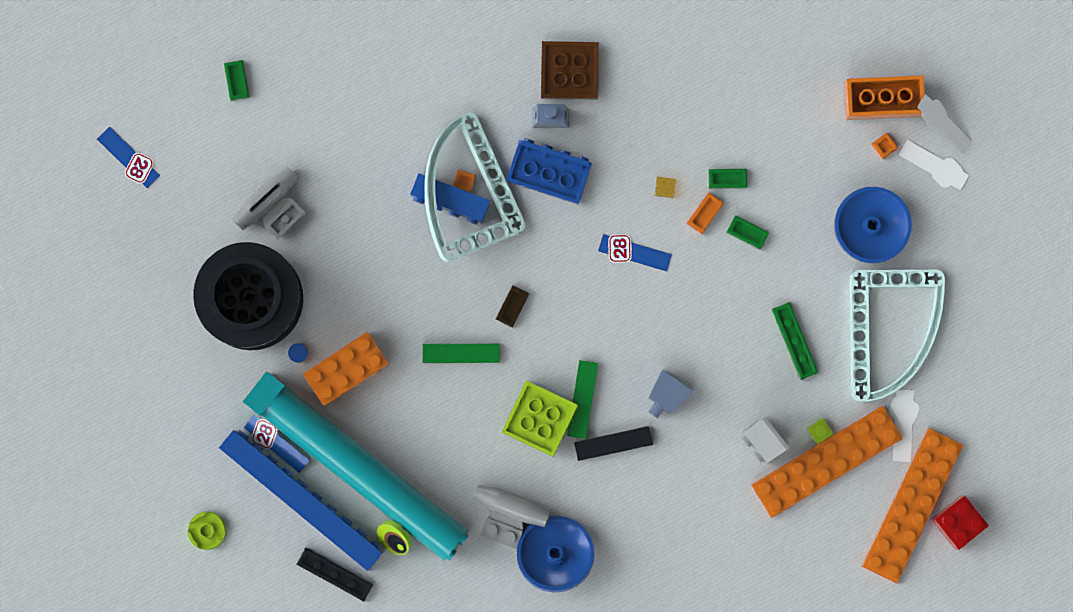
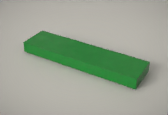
M790 302L771 309L799 379L802 380L817 374L818 370Z
M499 343L422 344L423 363H499Z
M579 360L572 401L579 406L568 427L567 436L586 439L598 363Z

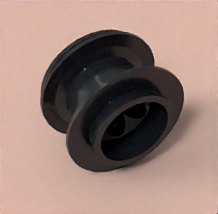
M240 242L221 248L205 261L195 280L193 301L201 324L212 336L234 348L251 351L274 346L293 331L303 310L304 294L297 272L281 254L259 243ZM259 274L261 276L260 283L253 284L252 277ZM236 278L242 280V285L239 288L233 287V281ZM267 289H273L274 295L270 299H266L264 296ZM249 294L256 297L253 299V303L247 300L250 297ZM234 296L236 303L233 306H228L226 303L227 299ZM261 307H266L268 311L264 317H259L258 310ZM242 311H247L249 314L245 321L239 319V314Z

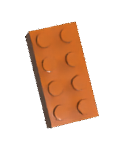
M924 75L849 78L844 82L846 120L922 117V112L917 106L925 95Z
M366 332L303 373L322 405L327 407L390 364L370 334Z

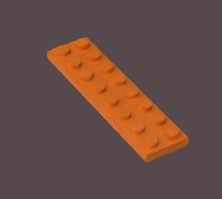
M881 406L751 484L770 518L903 438L885 408Z
M927 428L861 567L896 584L898 583L960 454L963 444Z

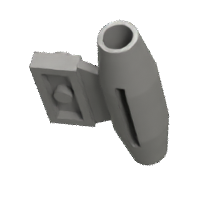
M287 167L269 179L243 204L232 220L241 230H244L262 218L265 227L277 239L282 237L306 214L293 199L285 197L298 179L296 174Z
M478 485L473 497L474 500L493 511L486 518L481 536L517 549L519 539L523 534V523L546 527L551 514L532 501L502 489Z

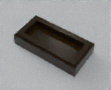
M512 285L495 320L513 328L530 293Z

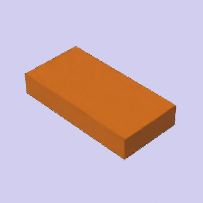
M708 192L686 224L702 235L724 203Z

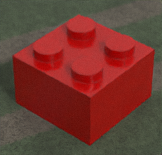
M965 495L959 496L931 519L955 550H960L989 527Z

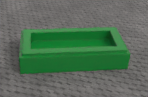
M243 60L224 63L230 101L250 98Z
M709 169V189L747 188V169Z
M736 215L726 232L758 250H761L769 232Z

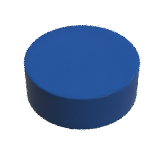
M296 343L289 348L288 356L293 362L301 363L306 360L308 351L304 345Z

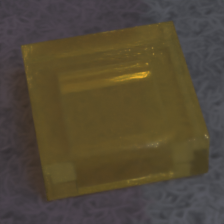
M657 177L654 196L673 199L676 179Z

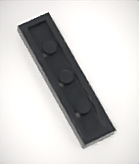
M649 426L574 442L578 461L653 445Z
M306 547L296 564L363 602L374 585Z

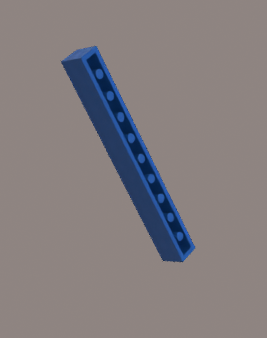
M233 430L220 445L219 449L360 566L369 571L383 554L381 551L382 546L374 540L371 543L366 539L367 534L360 528L355 530L351 526L352 522L347 517L343 516L341 518L336 514L338 510L331 504L326 506L321 501L323 498L315 491L313 493L309 492L306 489L308 487L307 484L300 479L296 481L292 478L293 473L285 466L283 469L277 465L278 460L270 454L268 457L263 454V448L256 442L251 444L244 432Z

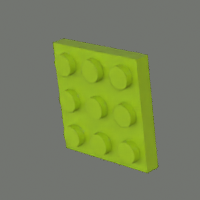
M526 380L501 433L554 457L579 405Z

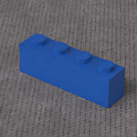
M418 173L410 195L413 197L414 202L422 205L425 202V175ZM435 180L437 211L444 209L449 211V215L459 218L463 216L467 218V222L474 225L483 223L490 200Z

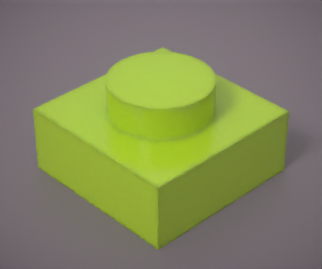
M823 418L807 428V431L817 445L834 434Z

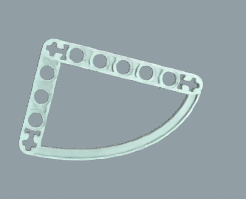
M470 112L457 117L442 131L433 145L426 167V213L435 246L440 258L445 262L454 261L518 235L525 228V221L477 116ZM467 119L473 121L471 126L465 123ZM461 127L503 221L446 243L436 205V169L439 156L447 139L454 131ZM476 134L480 136V144H476L472 141L473 135ZM481 152H486L489 155L488 161H483L480 158ZM489 169H493L496 171V178H490L488 176ZM497 186H501L504 189L505 193L503 196L496 193L495 189ZM507 203L512 206L511 213L504 211V204ZM514 214L516 215L513 219H508V217H511ZM519 223L520 226L518 228H513L512 224ZM499 227L503 230V237L496 236L495 228ZM479 234L487 237L486 244L478 241ZM461 242H469L470 250H463ZM455 248L457 249V251L451 254V257L450 255L445 254V251H447V249L448 251L453 250Z
M857 270L850 276L852 397L855 401L870 402L896 392L922 366L935 340L943 311L945 276L940 270ZM877 273L883 276L881 284H876L873 281V276ZM896 273L900 274L903 278L900 284H895L892 281V276ZM915 273L919 274L922 278L919 284H914L911 280L912 275ZM924 273H927V277H933L935 273L937 277H940V280L937 281V284H935L934 280H927V284H925L926 277ZM858 274L864 277V280L860 283V288L865 287V290H854V287H858V281L854 280V277H857ZM869 288H935L930 324L915 359L908 369L893 383L881 390L870 392ZM856 293L864 295L863 303H857L854 300ZM856 312H862L865 315L863 322L855 320ZM857 331L864 332V341L859 342L855 339ZM857 350L865 352L866 356L863 361L856 359L855 353ZM858 369H863L866 373V377L863 380H859L855 376ZM855 382H866V386L862 385V391L866 392L862 399L856 395V392L860 390V386H855Z

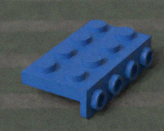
M528 138L519 140L506 182L579 205L592 165L589 159L583 156H578V158L570 156L571 153L565 150H560V152L554 151L552 146L542 144V146L534 144L535 141Z

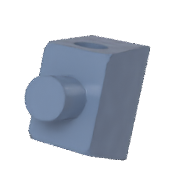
M537 104L533 108L532 128H569V108L565 104Z
M662 370L648 399L654 402L648 412L657 419L663 410L671 414L693 391Z

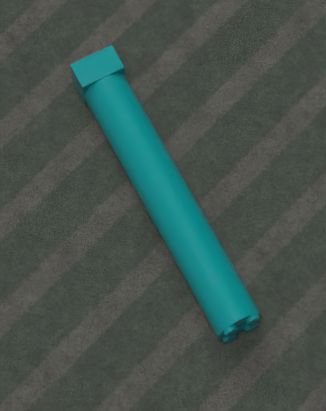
M266 371L242 401L390 519L399 523L404 530H407L409 534L443 561L446 559L450 561L457 552L455 550L458 544L463 545L469 537L466 534L468 532L466 528L300 398L271 373Z

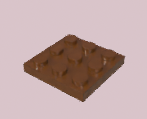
M542 41L541 99L598 100L599 42Z

